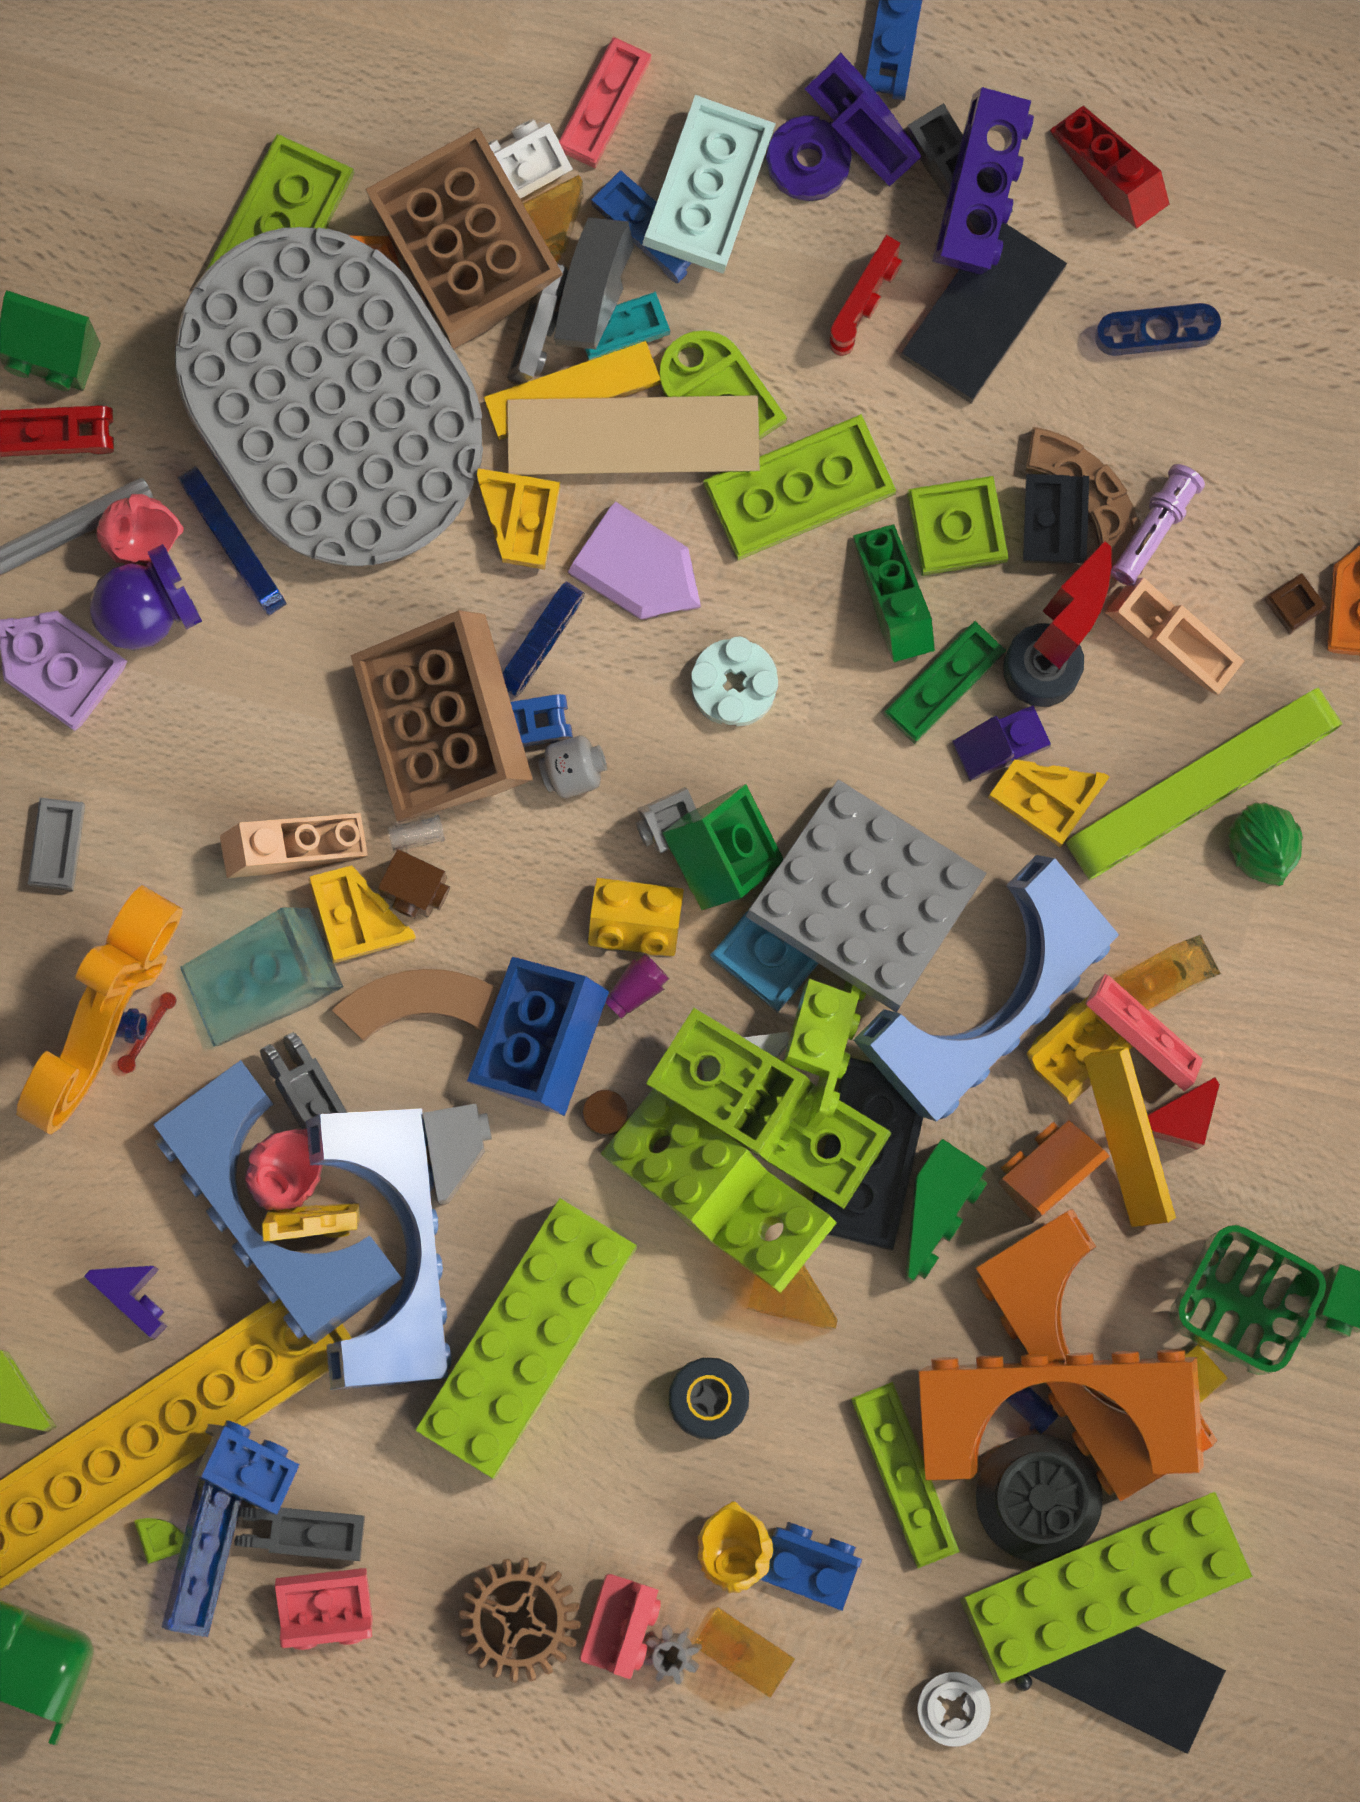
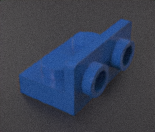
M226 1420L224 1426L208 1424L205 1433L211 1435L212 1438L195 1476L268 1513L277 1515L300 1464L286 1458L289 1450L274 1442L264 1439L261 1445L249 1439L251 1431L237 1423Z
M791 1522L787 1523L785 1530L775 1527L771 1538L773 1554L769 1561V1571L759 1580L843 1611L857 1569L862 1562L861 1558L853 1556L856 1547L830 1538L828 1546L811 1540L812 1530Z

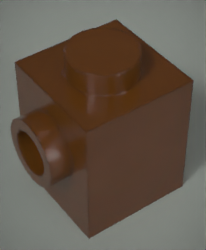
M397 849L378 886V890L381 896L394 901L391 906L394 910L415 919L418 913L429 917L433 908L440 910L448 896L450 886L445 884L447 876L444 870Z

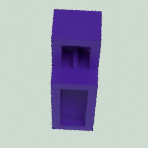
M841 52L805 87L810 96L834 120L831 126L889 187L920 159V153L895 116Z

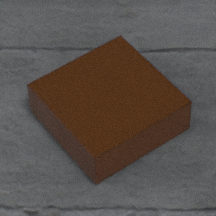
M1303 573L1284 584L1265 599L1289 634H1292L1328 608Z

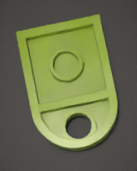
M693 331L677 338L665 351L660 364V385L665 397L758 396L759 440L787 422L784 412L737 346L727 337L712 331ZM685 348H695L701 352L703 360L695 367H687L679 361L678 355Z

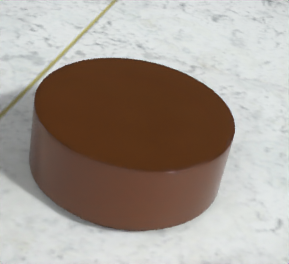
M600 1090L593 1093L586 1100L583 1116L586 1125L591 1131L598 1135L609 1136L617 1133L626 1123L628 1109L626 1102L618 1093L611 1090Z

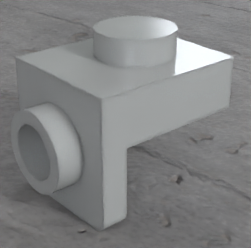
M686 787L637 809L642 820L636 822V827L646 847L653 844L654 849L660 853L669 850L663 832L685 814L696 809Z

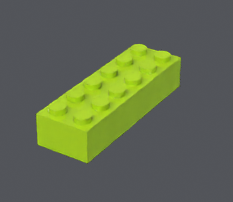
M559 1198L415 1431L487 1476L495 1479L635 1253L637 1245Z
M1215 1491L960 1599V1602L996 1685H999L1253 1576Z

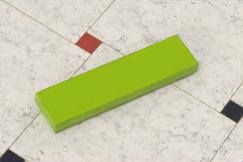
M891 1382L851 1398L916 1568H921L959 1553V1548L932 1480H925L924 1459L894 1383Z

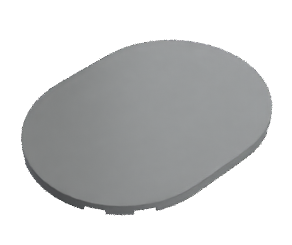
M319 227L281 228L251 237L233 247L210 266L197 282L182 311L176 335L175 371L180 396L191 422L246 508L269 534L295 552L311 559L342 566H366L397 560L412 554L433 541L455 520L465 505L464 503L471 492L475 479H477V470L481 466L483 453L481 408L473 383L462 362L416 289L390 259L377 249H372L365 243L335 230Z

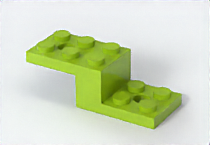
M696 1008L692 1009L646 1082L651 1088L718 1128L752 1153L845 1209L891 1135L889 1130L840 1100L831 1118L825 1117L816 1129L807 1126L817 1086L801 1072ZM706 1058H715L720 1063V1073L711 1081H702L697 1076V1067ZM826 1135L837 1136L841 1142L840 1152L831 1159L822 1158L817 1152L819 1140Z
M652 1089L601 1152V1155L608 1162L667 1204L690 1228L780 1294L837 1223L829 1214L768 1172L748 1149L655 1089ZM664 1136H670L671 1139L668 1147L660 1153H653L656 1141ZM782 1223L783 1231L781 1235L773 1241H766L765 1235L769 1227Z

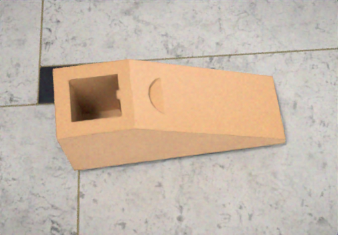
M360 813L241 822L220 835L227 878L270 875L368 856Z

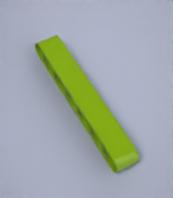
M1315 688L1080 831L1065 844L1088 880H1092L1325 738L1342 726L1343 723L1320 688Z

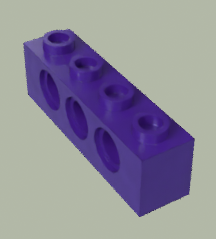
M981 87L972 95L932 262L980 275L990 270L991 265L996 266L998 264L1003 248V241L998 240L1001 224H1007L1013 208V199L1008 198L1011 182L1018 181L1023 167L1024 158L1018 156L1022 139H1028L1033 126L1034 115L1028 114L1031 100ZM988 131H997L1003 136L1005 142L1003 151L994 150L989 146L987 142ZM979 172L987 173L993 178L994 190L992 193H986L978 187L977 175ZM969 214L978 215L983 220L984 232L982 235H975L968 229L966 220Z

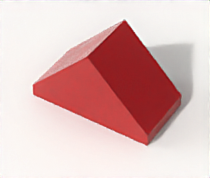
M1216 1077L1147 1115L1153 1137L1197 1150L1203 1147L1220 1086Z

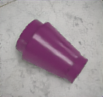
M644 954L638 961L635 958L631 961L609 992L605 1003L623 1019L628 1013H631L664 991L663 985L670 978L647 954Z

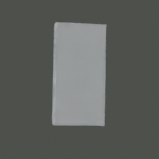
M39 798L28 878L29 886L74 891L85 804L83 802Z

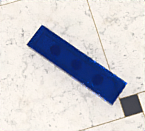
M198 1478L161 1628L208 1638L242 1499Z

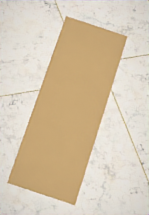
M758 396L507 400L509 474L760 471Z

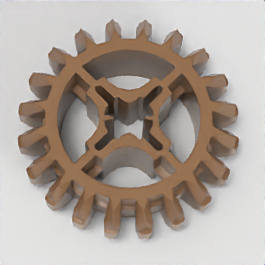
M523 1557L520 1561V1571L513 1572L512 1562L508 1558L502 1561L505 1572L503 1575L498 1576L496 1569L492 1565L485 1568L487 1575L492 1580L487 1585L478 1577L472 1579V1584L481 1592L478 1597L467 1592L463 1594L462 1599L467 1603L474 1604L472 1611L460 1610L458 1612V1618L463 1620L471 1619L472 1627L459 1630V1636L467 1637L473 1634L476 1642L465 1648L468 1655L474 1653L479 1648L484 1652L485 1655L478 1660L477 1667L482 1669L490 1659L497 1663L492 1671V1677L499 1678L505 1666L511 1668L510 1682L516 1683L518 1681L519 1668H526L528 1680L535 1681V1665L541 1664L543 1671L549 1675L553 1672L552 1665L547 1660L551 1655L561 1663L567 1660L565 1653L558 1649L561 1642L569 1647H575L577 1641L573 1637L566 1636L565 1631L566 1628L580 1629L581 1622L578 1620H567V1612H575L580 1609L578 1602L564 1604L562 1598L570 1595L573 1592V1588L571 1585H568L558 1592L554 1585L562 1577L559 1571L553 1573L550 1579L546 1580L542 1575L546 1570L547 1564L542 1561L539 1562L535 1574L528 1572L529 1559ZM507 1582H528L521 1598L514 1605H504L488 1599L495 1589ZM540 1587L547 1592L556 1607L557 1628L541 1621L535 1615L534 1603ZM529 1597L530 1600L526 1609L529 1610L530 1614L527 1617H532V1624L541 1627L542 1630L533 1627H522L515 1634L512 1643H510L509 1638L513 1630L509 1628V1625L512 1622L507 1623V1616L499 1613L497 1609L507 1613L509 1611L516 1613L524 1605L526 1598ZM482 1611L497 1618L504 1626L505 1634L499 1651L490 1645L484 1635ZM532 1634L551 1641L547 1648L532 1657H511L518 1641L524 1635Z

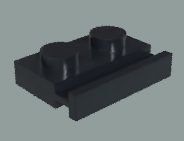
M1026 474L1023 563L1083 564L1087 560L1089 476Z

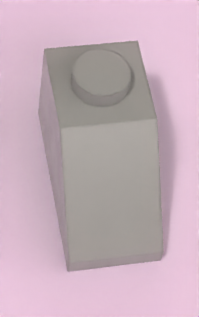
M476 1103L423 1113L437 1200L440 1205L448 1204L485 1153L483 1141L492 1139L488 1114H479Z

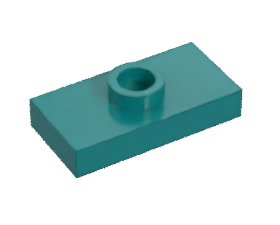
M656 291L616 305L597 348H584L588 360L644 341L649 343L670 335V328Z

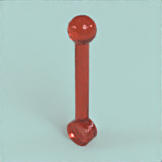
M165 992L160 996V1006L128 1055H124L118 1060V1068L121 1072L131 1073L135 1070V1059L167 1009H171L176 1005L177 999L173 993Z

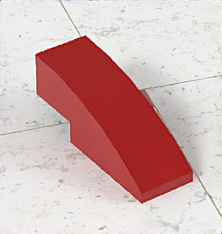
M1106 541L1061 586L1043 609V612L1053 622L1033 647L1059 669L1091 631L1103 608L1112 568V547Z

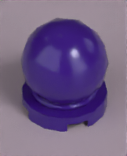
M164 544L148 551L152 562H148L147 566L131 563L116 567L97 581L90 598L92 622L97 631L114 647L133 651L151 647L168 635L174 621H182L186 630L202 622L184 586L177 589L174 584L182 579Z

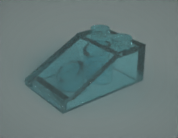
M282 907L180 966L213 1046H220L310 1007L343 988V984L310 908Z

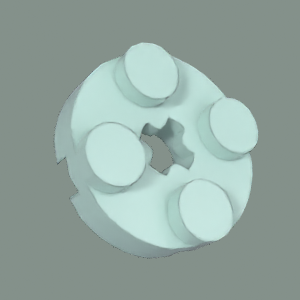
M743 637L721 640L707 647L697 658L691 673L692 696L696 706L708 719L719 724L746 726L758 721L772 707L778 689L777 669L770 655L762 647L749 642ZM732 672L734 675H738L741 673L745 677L742 682L745 689L740 693L734 688L729 691L725 690L723 686L727 682L726 674Z

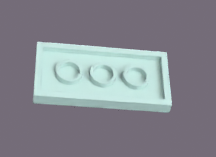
M695 95L642 245L724 274L776 123Z

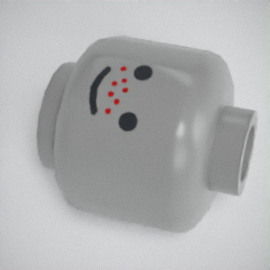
M582 735L548 745L545 749L544 758L539 759L541 775L549 792L555 790L562 798H569L598 788L601 782L600 772L607 770V763L601 746L593 747L590 741Z

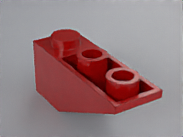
M1084 105L1050 129L1053 137L1109 206L1136 229L1170 205L1162 171Z

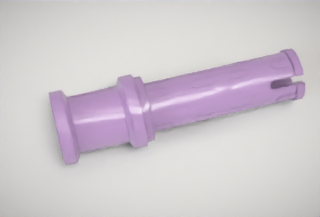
M1181 464L1172 465L1168 471L1169 479L1161 491L1154 493L1150 498V512L1133 535L1117 563L1111 568L1112 576L1120 583L1128 586L1135 584L1137 577L1157 550L1172 524H1177L1185 518V508L1194 494L1202 492L1205 482L1193 469ZM1178 490H1180L1179 494L1177 496H1174L1175 493ZM1148 534H1152L1139 555H1136Z

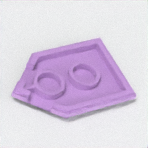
M617 502L609 508L568 571L569 575L640 620L679 610L687 611L701 608L688 547Z
M58 611L39 613L37 616L19 619L8 618L0 620V650L4 681L76 731L83 725L123 672L127 660Z

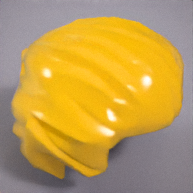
M736 1501L723 1506L706 1520L700 1535L697 1536L699 1546L697 1559L700 1561V1565H702L701 1571L704 1572V1577L713 1584L720 1586L722 1590H727L728 1593H740L742 1590H748L750 1586L754 1585L755 1582L759 1581L769 1571V1561L773 1554V1545L764 1523L757 1516L739 1506Z

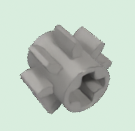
M666 1625L662 1629V1641L657 1637L651 1636L646 1642L650 1648L654 1649V1652L645 1659L644 1664H654L658 1671L657 1681H660L666 1675L673 1676L676 1684H680L684 1679V1668L693 1673L699 1668V1664L691 1658L692 1655L700 1651L702 1645H692L691 1641L687 1638L690 1632L689 1628L684 1629L679 1634L673 1633L670 1625ZM672 1646L680 1650L677 1655L678 1659L674 1663L666 1659L669 1653L668 1650Z

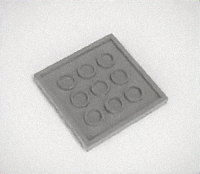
M838 779L751 906L746 917L891 1010L897 1012L987 873Z

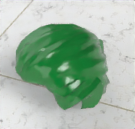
M1255 802L1251 805H1246V808L1241 811V814L1229 828L1231 831L1228 835L1230 838L1229 848L1234 856L1236 867H1239L1252 879L1281 886L1301 858L1303 840L1301 827L1294 821L1292 814L1286 809L1265 802Z

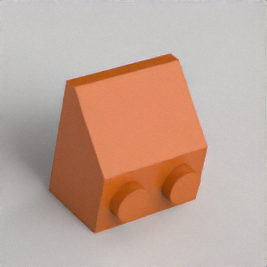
M1069 1120L1060 1128L1055 1122L1051 1123L1034 1138L1039 1147L1027 1157L1022 1151H1019L1001 1167L1006 1175L998 1182L999 1185L1033 1223L1110 1157L1101 1146Z

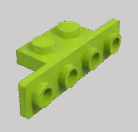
M812 979L806 982L783 1060L787 1065L820 1076L807 1121V1126L815 1129L825 1117L831 1118L836 1110L840 1093L834 1091L837 1078L841 1079L844 1076L848 1067L850 1054L844 1051L847 1040L853 1039L860 1023L861 1016L855 1013L858 1001L862 1002L866 996L865 992L845 981L843 991Z

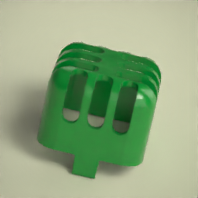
M1238 1225L1227 1226L1210 1235L1205 1241L1203 1249L1196 1258L1188 1277L1171 1306L1169 1313L1170 1322L1180 1335L1195 1341L1205 1349L1217 1353L1229 1362H1238L1246 1366L1247 1372L1255 1375L1270 1374L1285 1368L1300 1341L1306 1338L1317 1317L1314 1314L1324 1297L1326 1281L1322 1272L1313 1264L1245 1227ZM1237 1240L1249 1248L1230 1282L1220 1283L1216 1279V1270L1231 1243ZM1216 1251L1219 1258L1218 1262L1214 1266H1209L1208 1263ZM1261 1253L1273 1261L1265 1272L1255 1293L1249 1297L1244 1296L1239 1290V1285L1256 1254ZM1287 1264L1299 1270L1287 1288L1279 1306L1273 1310L1267 1309L1263 1304V1297L1279 1268ZM1204 1275L1206 1278L1205 1286L1199 1290L1195 1289L1201 1276ZM1295 1294L1309 1300L1302 1312L1296 1313L1286 1308L1285 1299L1288 1295ZM1191 1298L1194 1306L1191 1312L1186 1313L1185 1309ZM1203 1298H1210L1214 1301L1216 1308L1205 1330L1202 1331L1193 1326L1189 1321L1199 1302ZM1234 1311L1239 1316V1323L1229 1343L1226 1344L1213 1337V1334L1225 1312ZM1284 1318L1296 1323L1293 1332L1286 1337L1275 1333L1272 1326L1275 1319ZM1258 1324L1263 1330V1335L1252 1357L1237 1350V1347L1248 1326ZM1266 1341H1270L1284 1347L1278 1359L1270 1360L1262 1356L1260 1352L1261 1345Z

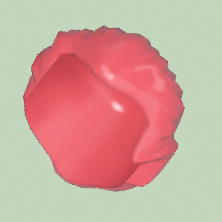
M131 494L130 498L114 501L108 506L98 521L99 525L97 526L96 535L98 542L101 543V548L108 552L109 556L116 563L126 565L131 563L148 564V562H152L148 551L164 544V547L169 552L176 538L183 533L184 527L178 518L159 500L143 494Z
M293 1129L271 1134L261 1143H257L248 1157L250 1165L245 1176L247 1188L259 1206L269 1211L301 1207L304 1201L312 1196L316 1185L321 1180L322 1165H310L307 1129Z

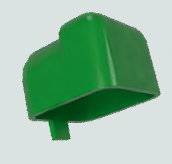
M0 1600V1701L56 1722L48 1743L57 1746L66 1723H69L88 1676L94 1653L92 1642L85 1633L76 1628L10 1602Z

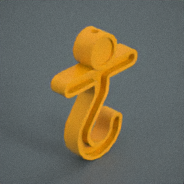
M143 885L130 895L110 928L106 945L92 948L80 964L75 979L84 983L87 987L79 1001L60 1057L46 1051L36 1062L17 1104V1116L52 1135L74 1113L98 1076L108 1056L123 1011L134 990L151 986L163 970L168 957L163 954V951L179 925L183 909Z

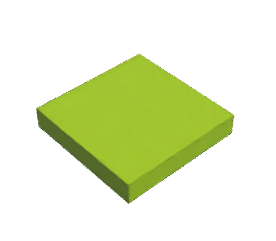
M994 476L908 489L907 494L922 576L1008 562L1009 558Z

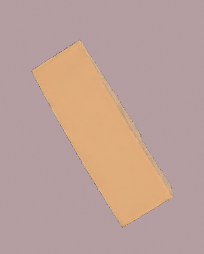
M1137 578L1133 586L1126 585L1105 612L1148 649L1215 695L1220 694L1244 662L1242 658L1184 606H1175L1145 578Z

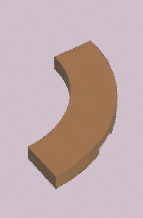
M1033 427L1025 472L1043 475L1089 476L1088 516L1094 526L1098 546L1100 547L1106 541L1112 547L1113 567L1141 525L1127 494V489L1113 470L1084 449L1085 446L1062 434ZM1143 542V544L1141 545V547L1139 548V550L1137 551L1136 555H1139V553H1140L1141 550L1143 549V547H1144V542Z
M442 969L407 970L384 976L358 988L345 997L331 1011L363 1042L381 1028L395 1021L420 1014H438L454 1018L473 1026L484 1034L500 990L476 977Z

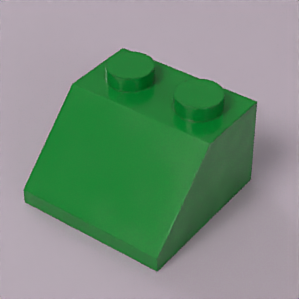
M6 290L0 316V361L2 365H5L4 369L22 378H29L30 374L45 378L46 384L61 391H69L70 387L84 391L101 345L89 317Z
M747 784L741 785L685 814L663 832L669 849L674 855L688 883L689 889L695 896L701 910L742 898L779 867L784 860Z

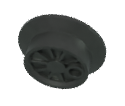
M1032 1434L1021 1436L1005 1443L987 1460L978 1479L976 1507L984 1530L999 1548L1025 1561L1049 1562L1081 1548L1095 1531L1101 1516L1103 1503L1102 1487L1093 1464L1079 1448L1056 1436Z

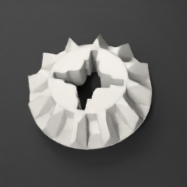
M960 1672L943 1673L933 1678L924 1686L917 1703L918 1717L924 1731L933 1740L946 1746H963L973 1742L984 1732L990 1719L991 1707L985 1689L976 1679ZM966 1692L967 1694L963 1698L964 1702L961 1708L971 1720L966 1722L964 1719L960 1720L953 1717L949 1722L946 1721L944 1726L940 1725L944 1720L943 1716L946 1713V1709L941 1705L942 1702L937 1699L940 1695L944 1699L947 1698L954 1701L958 1696L961 1697Z

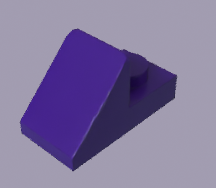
M1033 705L1002 719H998L997 716L991 717L952 742L970 782L1012 764L1014 759H1025L1051 746Z
M139 1266L93 1269L86 1273L84 1277L150 1338L156 1339L166 1329L167 1325L159 1319L164 1311L146 1294L140 1300L136 1297L137 1293L158 1272L159 1269L157 1267Z

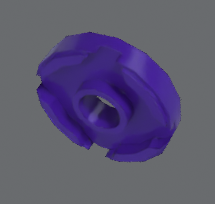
M812 115L795 117L779 126L769 143L766 157L769 176L777 188L791 198L804 201L827 198L839 190L847 179L852 158L850 144L831 126V121L828 123L825 120H821L820 117ZM804 149H813L819 153L821 161L816 166L806 167L798 161L797 155Z

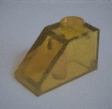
M579 175L523 203L556 263L561 259V254L567 250L584 197L583 181Z
M1200 934L1166 948L1113 980L1148 1011H1151L1220 975L1221 972Z
M805 1265L801 1267L781 1294L756 1275L754 1276L747 1310L832 1331L836 1329L838 1319Z
M719 1607L716 1608L694 1644L702 1645L700 1651L770 1698L795 1661L794 1657Z

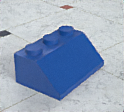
M512 957L467 1082L525 1105L565 1116L609 991L587 976Z

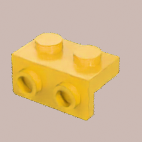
M596 877L588 944L608 950L617 949L647 953L649 955L675 956L684 889Z
M1089 996L1081 1003L1073 1004L1055 1027L1049 1032L1040 1034L1034 1040L1031 1048L1026 1053L1034 1072L1069 1104L1091 1086L1083 1057L1094 1052L1126 1047L1130 1050L1133 1047L1086 1005Z

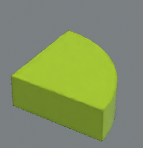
M157 1518L134 1520L148 1564L193 1549L183 1531L168 1521Z

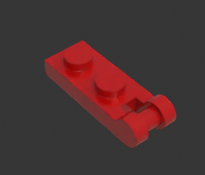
M885 235L832 325L829 347L836 355L845 356L852 352L860 320L863 316L868 319L871 318L882 298L881 295L877 294L884 280L891 283L902 265L903 260L898 258L901 242L888 235Z
M98 405L0 410V457L74 453L104 455L113 453L114 438L109 436V424L113 423V408ZM79 424H92V435L80 436Z

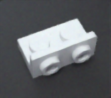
M531 119L515 127L512 130L514 137L499 145L497 139L488 142L520 199L573 170L550 123L540 122L536 124L535 120Z

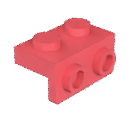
M366 1568L276 1578L275 1591L281 1626L280 1645L282 1648L293 1647L297 1650H307L318 1644L332 1642L351 1645L372 1637L373 1614Z
M606 1574L580 1652V1661L605 1669L615 1675L631 1679L633 1670L639 1671L645 1659L647 1645L642 1642L647 1626L655 1624L660 1611L661 1600L656 1599L659 1590L613 1574Z

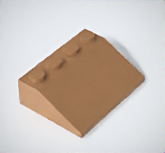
M479 127L365 189L372 208L453 349L494 327L562 276L559 266Z
M458 610L350 655L397 822H403L497 795L533 780L485 614Z

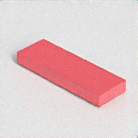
M616 37L612 38L559 140L565 155L596 168L651 62L650 53Z
M1104 974L1098 979L1092 988L1086 1005L1179 1088L1186 1091L1195 1083L1203 1062L1202 1058L1109 975Z

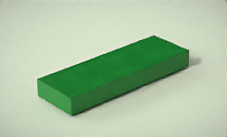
M974 621L884 712V716L916 744L1006 653V649Z

